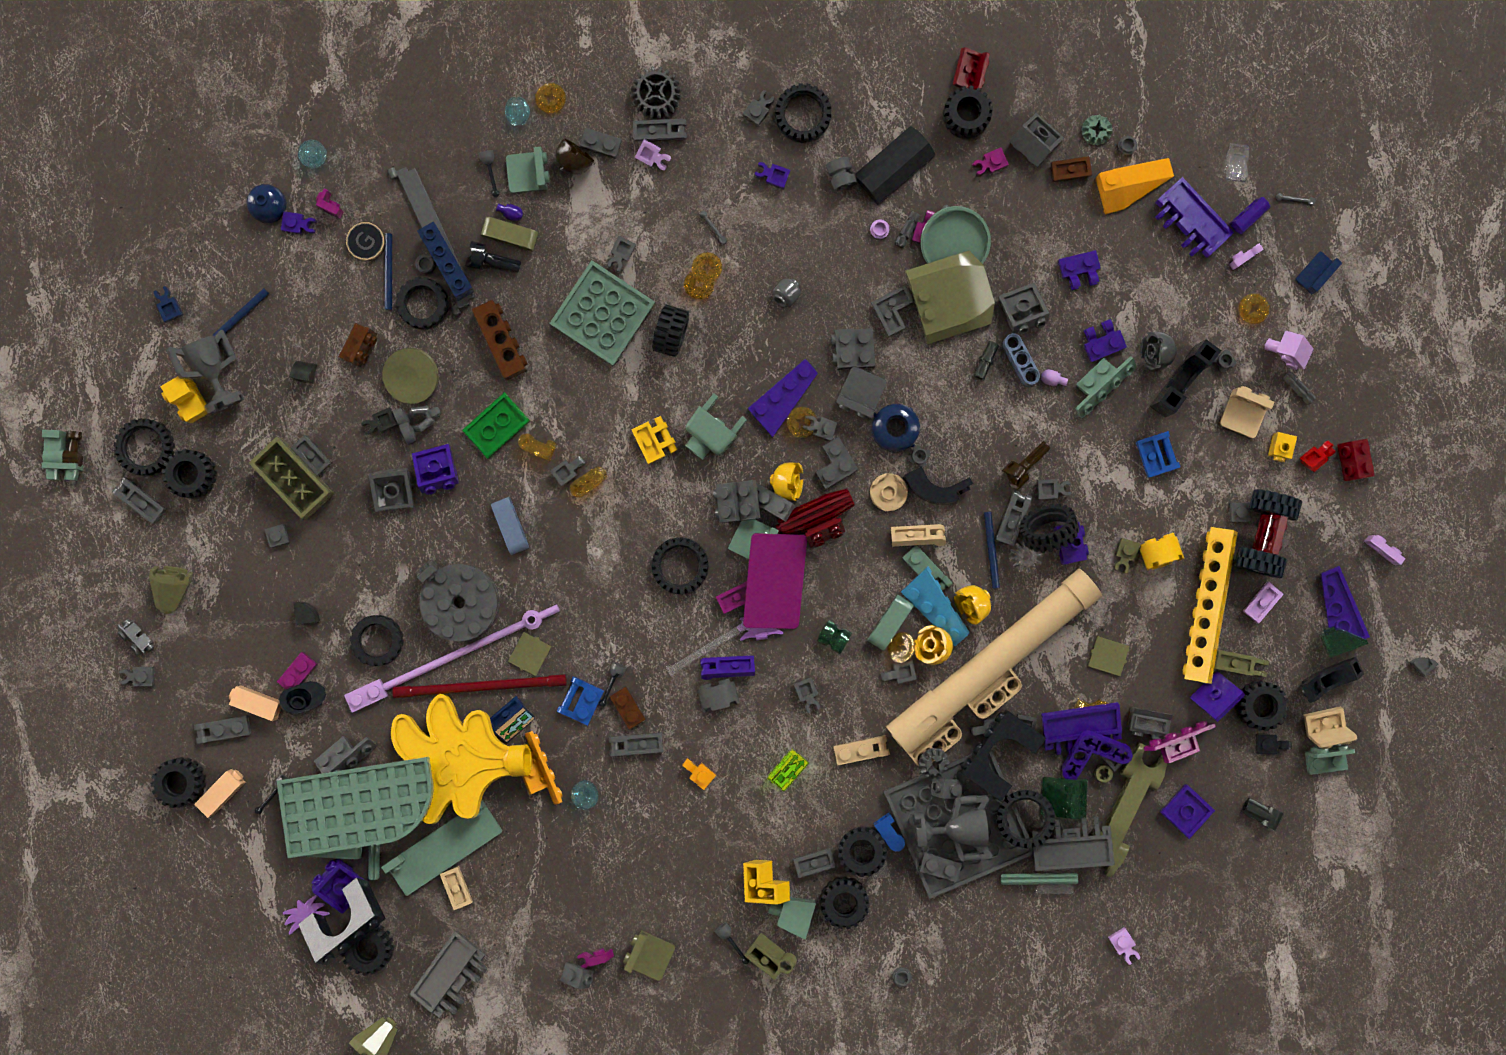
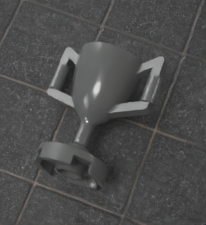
M223 330L218 331L215 336L199 339L180 349L169 347L166 350L180 379L202 378L210 381L215 395L212 397V402L204 406L208 414L222 411L233 405V402L238 404L244 400L241 391L231 393L228 390H223L218 381L220 370L236 359L235 353ZM219 340L221 341V344L228 357L222 363L219 346L217 344ZM177 356H181L193 372H184Z
M988 796L957 797L951 820L944 827H931L925 821L923 812L914 813L913 824L914 837H916L918 843L916 845L917 852H927V842L931 840L933 835L946 834L953 840L961 861L992 858V854L987 848L989 836L985 806L989 801ZM979 803L976 809L959 814L960 804ZM960 843L979 846L983 852L963 854Z

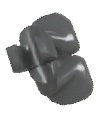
M428 406L410 408L408 414L401 407L392 411L408 445L416 441L415 432L424 431L435 423L434 418L441 415L438 407L429 409ZM413 415L426 416V419L419 425L411 426L409 424Z

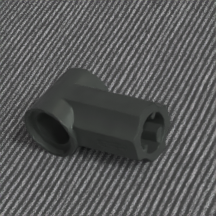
M1247 798L1241 811L1244 815L1260 821V824L1275 831L1284 814L1250 798Z

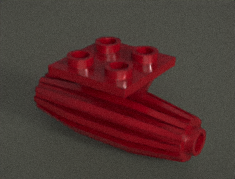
M847 488L827 493L794 508L786 522L778 519L779 524L775 526L779 530V534L796 535L807 532L805 535L810 547H819L825 544V541L831 538L837 539L843 535L842 533L845 532L841 518L837 519V517L854 507L855 504Z

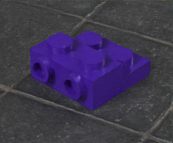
M449 444L412 453L417 485L421 493L431 495L437 489L444 488L449 490L453 489L455 484H459Z
M337 858L335 861L330 860L325 867L326 871L322 875L318 874L313 879L312 891L343 914L348 909L349 903L342 889L355 878H363L356 874L352 867L340 858Z

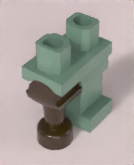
M42 430L44 451L41 468L46 469V479L59 480L60 470H65L64 480L77 481L79 471H83V456L78 452V440L82 439V432ZM66 438L70 439L68 450H66Z

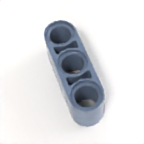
M1009 334L1003 340L1002 347L1021 383L1027 387L1033 386L1039 381L1040 373L1021 337L1017 334ZM1008 339L1016 341L1017 345L1015 348L1008 346ZM1017 356L1025 358L1024 365L1018 364ZM1030 372L1034 375L1033 382L1027 381L1026 373Z
M510 497L491 503L509 553L513 555L528 549V541Z

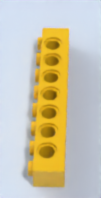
M1211 527L1210 531L1207 532L1206 543H1208L1207 550H1204L1203 553L1204 569H1201L1199 575L1201 586L1196 592L1198 603L1197 607L1193 609V618L1195 620L1194 626L1190 627L1189 632L1191 643L1190 645L1188 644L1186 649L1188 660L1187 664L1185 663L1183 666L1184 679L1212 683L1238 532L1234 530ZM1222 543V552L1216 553V545ZM1219 562L1220 569L1217 572H1213L1212 565ZM1215 581L1217 584L1214 591H1210L1208 588L1209 583ZM1208 600L1213 601V608L1210 610L1205 608ZM1205 619L1210 621V626L1207 629L1202 627V622ZM1201 638H1205L1207 641L1204 648L1199 647V640ZM1198 657L1203 659L1201 667H1197L1195 664V660Z

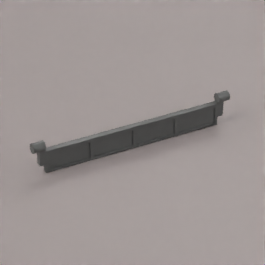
M394 167L388 169L387 171L391 179L399 177L421 227L423 228L434 221L458 262L416 168L408 171L407 167L398 171ZM473 293L457 301L453 294L457 303L450 307L453 315H460V309L470 305L468 300L475 298Z

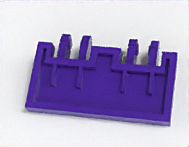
M1183 177L1155 202L1160 208L1165 203L1167 204L1155 216L1157 220L1161 219L1167 211L1172 216L1171 219L1164 223L1163 227L1165 229L1179 217L1180 220L1175 225L1186 236L1191 231L1193 232L1181 244L1183 248L1187 247L1193 239L1198 243V246L1190 251L1189 255L1191 257L1205 245L1206 248L1202 251V254L1208 258L1234 233Z

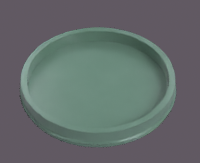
M951 206L936 212L925 224L921 235V251L927 263L970 250L983 264L991 246L990 231L984 219L975 211L962 206Z

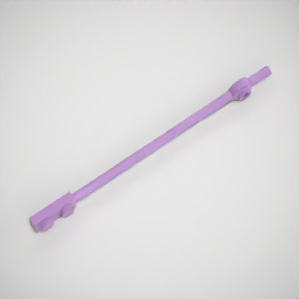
M556 604L541 612L535 610L527 611L521 621L384 684L381 679H378L347 693L344 696L350 710L355 712L388 697L387 690L524 627L536 629L541 625L542 619L559 612L560 609ZM530 616L535 618L533 624L528 621Z

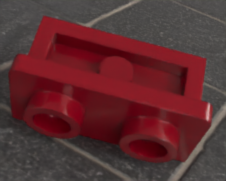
M966 47L961 48L953 85L959 88L966 86V89L969 86H974V90H977V88L982 89L985 83V72L989 66L990 53H979Z
M1368 439L1337 445L1344 481L1375 476Z

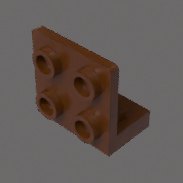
M355 323L338 357L361 367L368 360L369 355L367 353L370 347L373 348L377 342V333L368 327Z

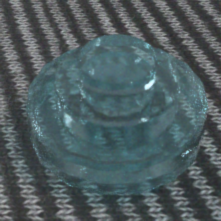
M512 97L506 103L505 114L507 120L512 125H524L529 119V106L522 97Z
M307 140L300 145L298 158L304 166L316 169L325 163L327 151L319 141Z
M583 780L572 787L571 798L576 807L586 810L594 807L597 803L598 791L592 782Z

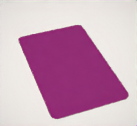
M764 533L752 535L743 625L746 628L795 629L799 626L807 547L806 536Z

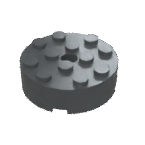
M452 564L435 571L436 575L430 581L425 582L420 594V611L428 628L439 637L450 641L471 640L487 632L494 624L500 609L499 591L493 579L483 570L466 564ZM459 597L465 600V605L462 608H459L456 604Z

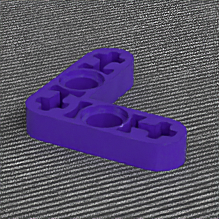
M1090 730L1083 731L1062 765V774L1067 780L1077 779L1092 753L1120 764H1127L1133 757L1131 748L1124 743ZM1089 738L1092 739V741H1088L1087 743L1085 742V740H1088ZM1103 744H1109L1111 745V748L1109 750L1104 751L1101 749V746ZM1078 752H1082L1085 754V756L1081 759H1077L1074 757V755ZM1074 763V771L1068 773L1067 770H1071Z

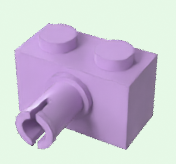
M1285 331L1281 342L1269 338L1265 344V350L1278 353L1281 360L1286 363V366L1297 370V368L1305 369L1313 351V347L1303 335Z

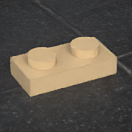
M459 866L440 874L453 910L473 902Z

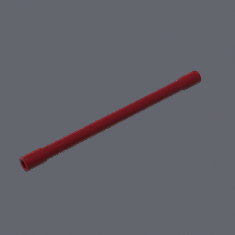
M566 674L549 675L547 677L426 686L393 687V698L542 686H567Z

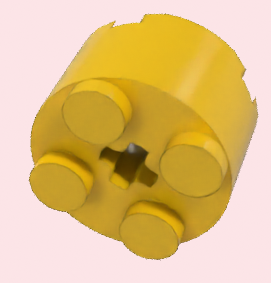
M1174 533L1164 535L1158 541H1156V538L1147 540L1144 544L1140 545V552L1147 571L1171 565L1175 560L1179 562L1185 559L1178 538Z

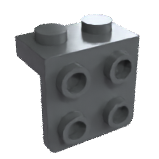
M852 367L836 403H839V407L846 411L850 409L857 411L856 415L862 418H872L887 382L885 379L863 369Z

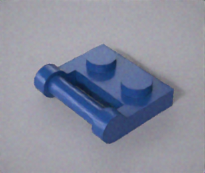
M1169 431L1136 441L1147 478L1180 468L1169 440ZM1158 440H1162L1170 464L1168 466H1165Z
M573 676L571 679L572 684L557 712L588 726L605 690ZM578 687H583V692L574 711L568 710Z

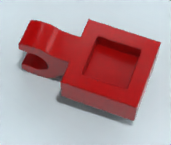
M1326 441L1319 449L1312 447L1299 459L1303 465L1315 472L1329 461L1328 457L1332 456L1336 451L1332 448L1334 445L1330 441Z

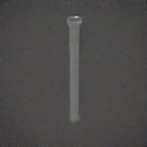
M741 621L740 625L672 666L668 665L666 667L671 677L674 676L675 672L741 632L750 630V628H746L743 625V621Z

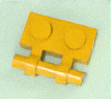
M661 416L654 419L657 426L653 428L648 421L631 429L648 464L665 457L662 449L668 447L670 453L677 451L676 442L673 437L671 438L667 430L668 425ZM658 432L661 433L664 439L662 443H659L655 434Z

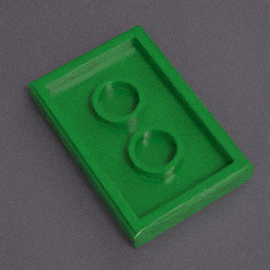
M504 392L462 431L483 455L489 459L525 427L530 420Z

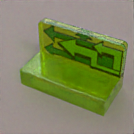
M791 748L767 775V779L777 785L782 791H785L809 763L797 751Z

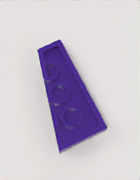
M806 359L748 408L772 438L818 374Z
M1340 566L1321 572L1320 576L1332 651L1334 652L1370 638Z

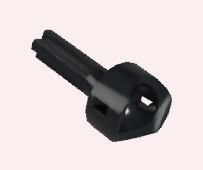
M471 241L470 249L472 256L466 260L465 266L480 269V265H483L484 262L488 265L519 272L521 261L486 253V250H484L486 244Z

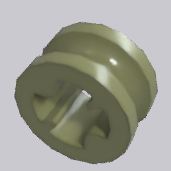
M1101 764L1095 768L1094 776L1098 781L1106 783L1112 779L1113 771L1109 766ZM1106 768L1108 776L1101 779L1099 771Z

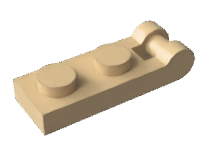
M941 524L891 527L892 547L930 544L944 546L946 544V537L944 536L945 527Z
M886 735L833 746L837 766L890 755L889 749L886 747ZM872 744H878L879 750L874 751Z

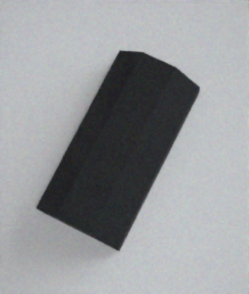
M910 126L855 174L859 185L879 205L935 156V152L925 137L918 130Z

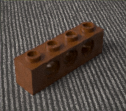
M490 300L473 308L474 316L504 379L509 380L526 372L525 366L528 363L524 355H520L517 350L520 346L516 338H512L509 333L512 329L508 321H504L501 316L504 312L500 304ZM491 318L498 319V323L494 327L489 326ZM500 335L506 336V341L503 344L497 343V338ZM508 352L514 353V358L511 361L505 360V355Z

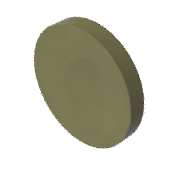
M403 348L394 352L386 360L382 372L383 382L387 391L395 399L408 404L419 403L430 397L436 390L439 380L438 368L434 360L426 352L417 348Z

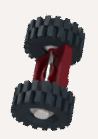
M1255 489L1249 506L1250 510L1261 513L1252 549L1238 548L1234 567L1282 579L1287 559L1278 556L1282 548V539L1287 529V520H1298L1302 500L1277 492Z

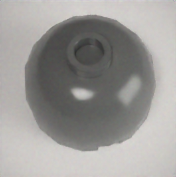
M1148 332V336L1143 337L1140 346L1141 358L1145 357L1146 361L1143 364L1149 370L1164 369L1172 364L1175 359L1177 346L1173 338L1165 332Z

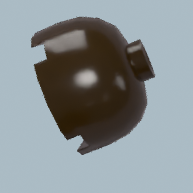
M563 138L556 149L555 155L556 161L560 164L559 169L567 175L569 173L578 175L586 172L594 162V159L587 152L584 153L580 150L578 145Z

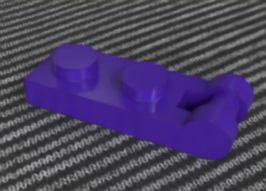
M754 656L711 657L700 660V666L703 669L701 671V679L703 680L721 677L755 676ZM716 666V669H710V667Z

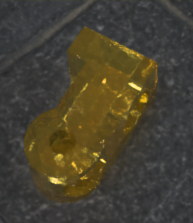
M527 433L521 435L518 440L520 448L547 461L551 460L557 447V443L551 440L544 444Z

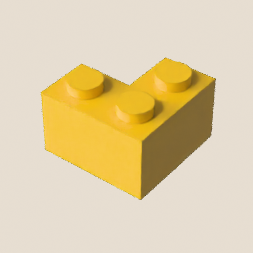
M177 376L160 386L163 390L161 394L164 400L177 406L179 409L177 413L182 421L193 423L208 414L204 407L207 403L193 379H180Z
M753 860L743 863L745 902L781 904L790 901L789 881L773 880L772 861Z

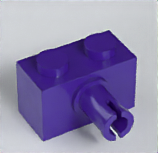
M1078 522V536L1073 538L1074 541L1072 543L1067 542L1068 546H1060L1061 549L1058 550L1061 565L1087 560L1089 550L1087 544L1083 542L1085 531L1083 525L1080 526V522ZM1064 525L1054 527V532Z

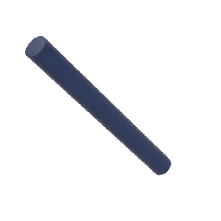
M385 233V310H392L391 233Z
M263 288L212 336H215L220 330H223L226 334L260 303L269 292Z
M984 512L992 588H1000L992 512Z

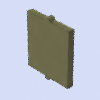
M523 632L508 662L519 667L521 671L525 670L537 676L552 646L541 641L539 637L535 638Z
M1097 636L1094 647L1090 651L1092 654L1088 666L1121 676L1124 663H1127L1126 657L1130 646Z

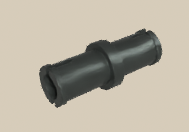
M988 341L983 355L979 357L980 362L973 375L975 378L985 381L990 366L994 364L993 359L999 348L997 343Z

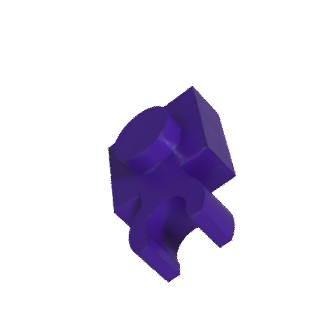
M758 163V167H762L764 171L762 173L755 172L757 178L767 177V184L781 189L785 188L790 174L789 169L772 164L770 169L767 168L765 163Z
M283 212L281 231L302 234V229H305L308 233H315V230L309 229L308 226L310 223H317L314 218L304 220L303 214Z

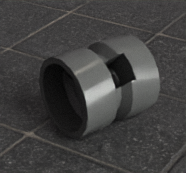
M841 157L826 164L829 176L833 177L831 183L834 191H841L857 184L854 172L850 171L852 165L849 157Z

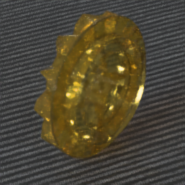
M554 82L545 83L538 88L535 94L537 106L546 113L558 112L563 108L566 101L564 90ZM552 91L553 96L557 99H552L551 102L548 103V99L544 96H549V94Z
M710 252L699 254L692 263L693 275L701 282H714L720 277L722 272L721 260ZM707 260L709 266L715 268L710 269L708 275H706L704 269L699 268L704 267Z
M697 269L693 272L690 271L685 277L684 288L691 297L705 299L712 294L715 282H713L712 276H709L706 271H699ZM697 281H698V282L704 281L702 287H701V286H696V287H694V286H695V284H696Z
M1251 293L1240 301L1239 314L1247 323L1258 324L1268 316L1270 305L1267 299L1260 294ZM1251 304H1260L1257 308L1258 313L1255 311L1249 314L1252 309Z
M798 407L793 409L788 415L786 424L794 436L807 437L813 433L814 430L803 429V425L799 428V423L795 420L802 417L805 418L806 416H814L816 418L815 413L811 409ZM804 419V422L810 426V420Z
M906 632L895 634L888 647L890 657L899 663H906L907 660L912 659L911 656L913 653H916L914 648L917 645L913 640L914 637ZM898 645H904L907 649L902 650Z

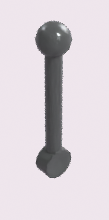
M1281 193L1276 195V200L1278 201L1282 199L1306 202L1308 205H1313L1316 202L1313 197L1305 199L1283 196Z
M701 211L700 217L705 219L719 237V242L725 244L727 242L726 237L719 233L707 217L706 211Z

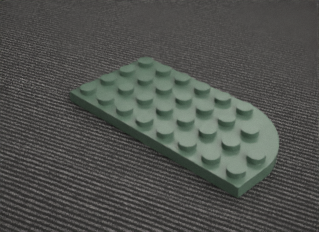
M422 757L278 780L277 787L287 857L293 858L390 843L410 834L423 821L432 802L434 785L430 758Z

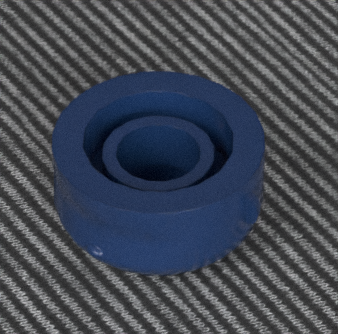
M890 404L883 407L878 413L874 412L871 432L875 442L885 451L902 452L916 446L914 443L920 433V422L911 407L909 408L903 404ZM898 419L903 422L905 426L903 435L894 437L888 433L887 424L890 420Z

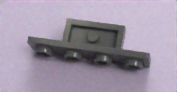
M342 736L315 759L314 762L321 773L351 769L366 755L370 754L377 747V744L370 738L365 737L353 748L348 738Z

